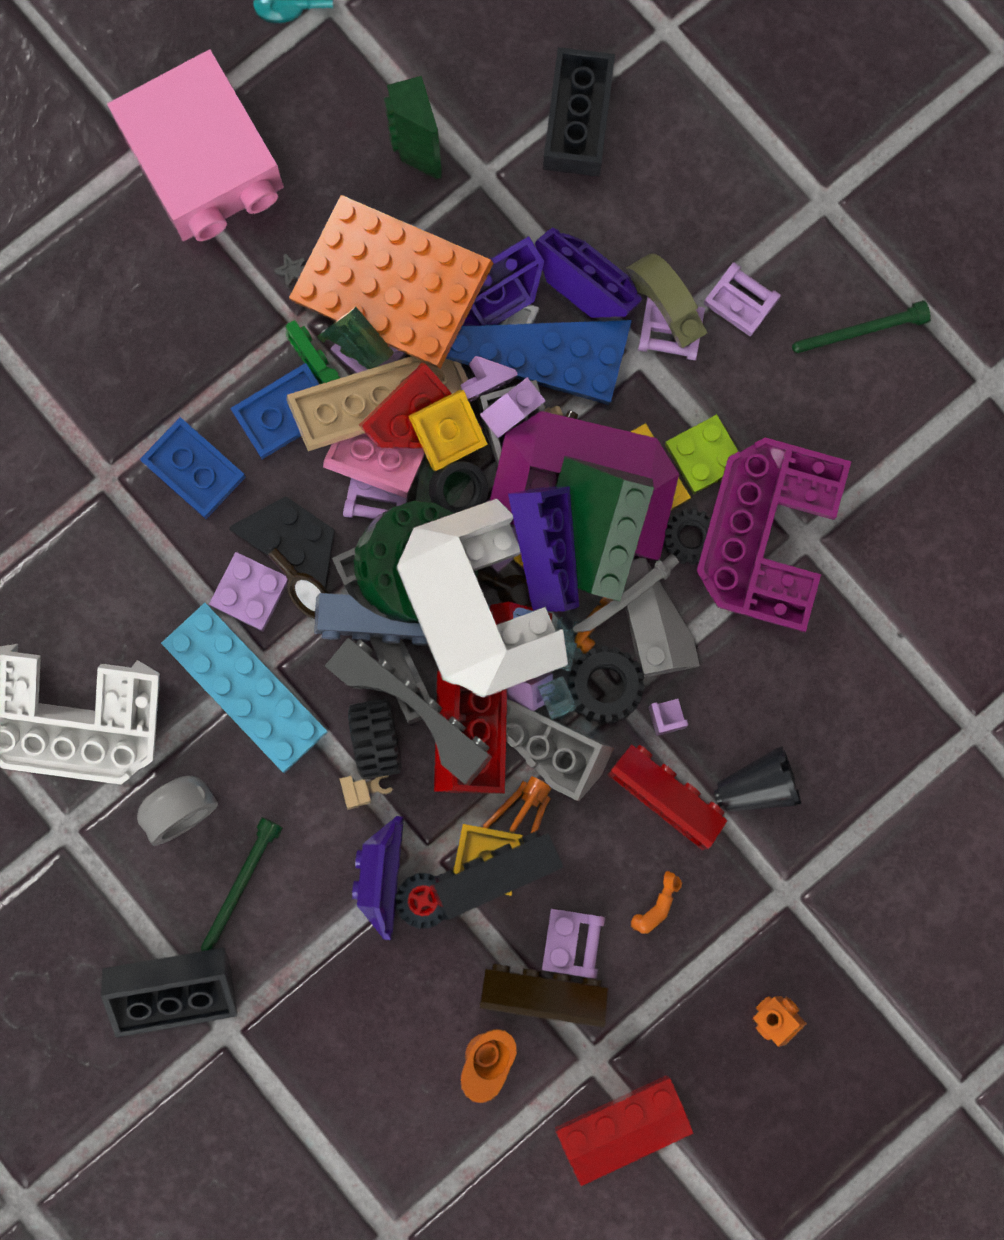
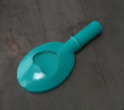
M254 0L253 3L256 14L261 19L271 23L292 21L302 13L303 9L334 8V0Z

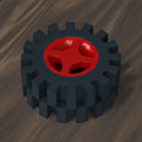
M429 873L414 874L405 879L399 886L395 898L396 909L401 919L408 925L424 929L434 927L444 920L430 888V885L436 883L435 875Z

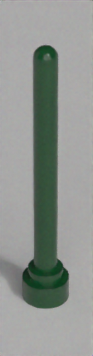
M925 300L912 303V306L908 307L907 311L794 342L792 350L795 353H801L908 322L917 326L927 324L931 321L930 310Z
M261 817L256 827L258 829L256 833L258 838L203 941L201 951L214 949L268 843H272L274 838L278 839L283 830L282 826Z

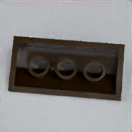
M494 963L492 964V969H485L480 1001L481 1009L605 1028L608 988L601 986L602 980L584 978L583 983L571 982V975L553 973L552 979L540 977L541 971L523 968V972L520 974L510 972L511 966Z

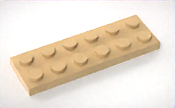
M411 356L288 394L287 402L308 451L364 434L365 432L359 424L421 363H425L452 394L461 390L460 385L468 380L461 363L445 359L441 369Z

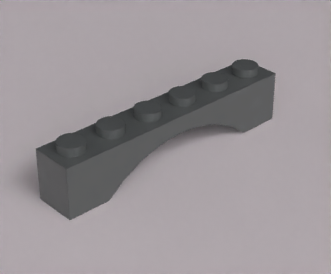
M347 638L325 667L353 689H370L385 692L409 704L423 718L432 732L438 747L441 764L464 784L469 786L492 759L487 753L490 747L477 736L473 740L463 733L466 727L453 716L449 720L440 714L443 708L430 697L424 701L416 693L419 688L406 677L403 681H400L394 676L393 673L396 669L382 658L378 662L370 656L374 650L359 639L355 643Z

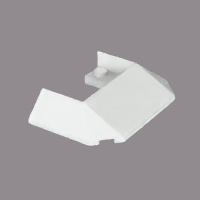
M498 499L413 528L396 567L443 680L465 687L483 698L568 665L563 629L555 631L546 607L496 625L476 579L474 571L518 556L521 553L510 526L513 515Z
M18 644L0 646L1 768L122 784L134 773L154 760L160 673L138 660L131 668L100 664L97 672L95 711L38 703L41 655L18 653Z

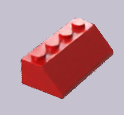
M437 671V704L443 708L440 714L447 720L453 716L466 727L463 733L473 740L477 736L490 747L487 753L492 759L468 786L441 764L438 747L435 742L434 792L505 794L507 689L483 698L465 687L443 680L440 671Z
M631 744L609 772L608 776L702 851L709 849L728 822L723 817L725 811L712 801L707 804L699 798L701 792L691 784L686 783L682 785L675 779L677 774L665 764L658 766L651 760L653 755L643 746L638 745L636 748Z
M667 1075L555 1127L558 1138L580 1186L694 1134L671 1079Z

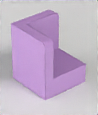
M549 672L507 688V698L532 711L554 700L553 674Z
M679 699L659 704L657 702L652 703L648 707L656 736L682 730L688 726L687 720H684Z

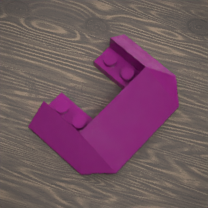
M540 411L505 433L490 501L498 499L512 514L508 494L535 488L555 487L564 456L652 478L654 490L634 555L656 561L660 560L679 473L657 438ZM514 520L510 523L511 527H515Z
M766 437L741 452L728 457L697 567V573L717 608L806 632L821 574L763 558L778 504L828 519H836L851 461Z

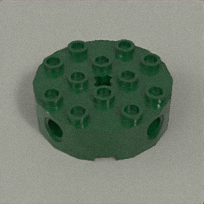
M411 501L379 514L365 528L355 548L354 574L361 593L371 606L374 605L379 612L386 615V618L390 620L419 623L396 567L413 528L454 514L436 503ZM478 570L474 571L476 579L478 577Z

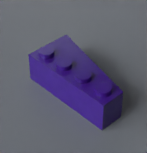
M570 486L535 488L508 494L533 611L546 607L547 612H560L579 607Z

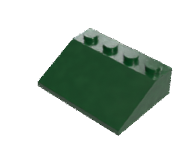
M564 456L556 487L570 486L578 589L597 596L621 601L654 490L653 479Z

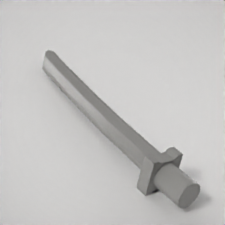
M670 554L663 562L658 560L653 570L623 592L621 601H611L593 615L574 626L573 632L591 631L643 594L661 578L666 580L670 575L671 569L679 563L678 559L673 554Z

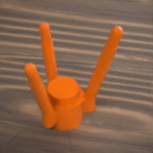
M531 776L527 783L522 781L516 792L483 824V828H489L523 794L521 799L525 801V804L515 818L510 831H516L531 806L537 808L539 805L531 833L538 831L546 806L551 800L548 794L552 788L534 776Z

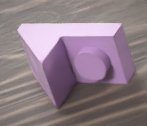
M475 356L469 363L475 377L467 380L460 386L470 403L478 399L479 396L489 394L511 383L518 374L513 368Z
M527 377L483 411L480 417L494 435L499 438L544 403L545 399Z

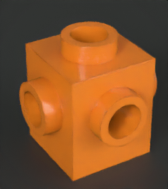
M782 996L766 997L756 1007L759 1012L753 1017V1020L758 1024L756 1026L757 1031L766 1040L772 1039L778 1047L786 1045L807 1024L798 1014L800 1011L798 1006L790 998H783Z

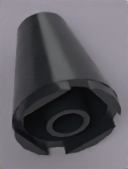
M783 746L770 751L717 783L718 789L714 790L718 806H724L727 812L802 805L799 790L795 789V777Z

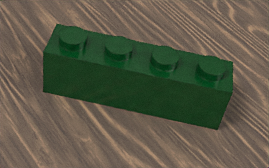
M422 76L387 85L388 97L383 99L386 107L385 113L388 121L389 139L393 152L399 151L401 161L435 179L442 178L438 128Z

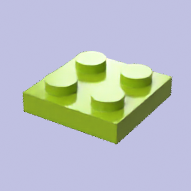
M717 414L665 442L666 448L693 495L722 480L728 457L738 452Z

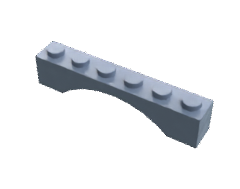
M319 593L316 597L314 634H322V639L338 640L340 635L352 636L353 641L360 639L363 642H368L370 637L382 638L383 643L396 644L400 643V639L412 640L413 645H429L420 623L393 621L379 616L363 607L351 595Z

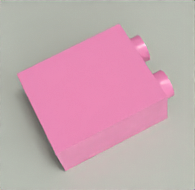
M210 49L107 103L119 130L182 241L193 236L197 241H205L217 236L226 228V218L245 208L250 214L259 213L269 208L278 199L276 191L284 188L275 160Z

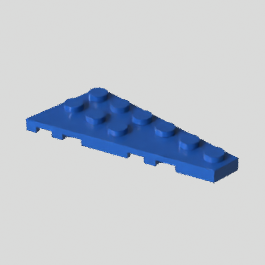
M632 320L462 326L446 359L469 365L475 356L482 357L515 369L518 374L515 379L523 381L528 377L530 381L536 380L540 386L609 405L612 400Z

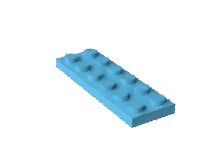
M206 603L201 605L161 643L283 773L289 770L328 733Z

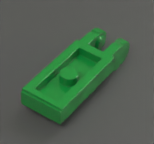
M295 320L286 324L287 339L304 364H307L319 385L340 379L336 369L327 368L329 362L320 349L316 351L311 344L313 339L306 327H300Z

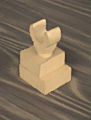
M389 775L377 777L369 782L365 780L353 782L352 776L340 778L347 809L350 810L371 803L369 796L371 793H391L393 788L383 789L379 786V781L389 777Z

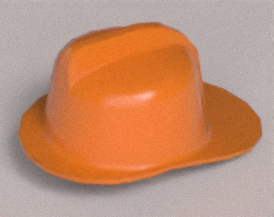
M496 1029L479 1034L472 1038L466 1048V1062L461 1075V1086L466 1097L473 1102L484 1103L492 1100L498 1095L504 1085L517 1053L516 1043L513 1037L506 1031Z

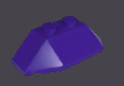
M553 227L536 240L535 246L544 260L543 272L546 282L591 318L627 316L641 303L642 298L637 294L636 287L630 277L585 241L569 234L560 233L559 230Z
M529 236L490 258L494 264L462 326L497 325L535 301L544 260Z
M403 816L393 818L363 843L362 850H357L355 868L360 869L359 881H354L352 899H357V907L384 940H392L395 898L398 886L404 825Z

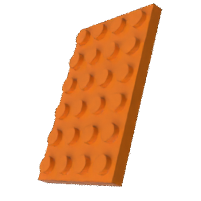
M341 195L289 299L294 303L441 369L494 263L491 259Z

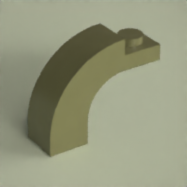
M650 253L626 267L638 293L648 296L654 302L680 348L686 347L707 334L696 311L698 306L680 277L664 259Z

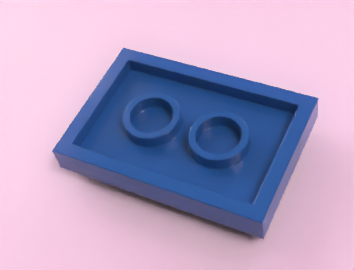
M306 363L230 408L261 459L266 458L301 436L288 405L287 395L319 385Z
M181 417L140 458V461L205 519L246 478L241 470Z

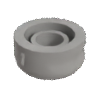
M193 775L182 776L166 783L151 793L140 805L137 820L138 824L147 834L150 843L153 846H157L178 837L200 823L216 809L218 802L201 778Z

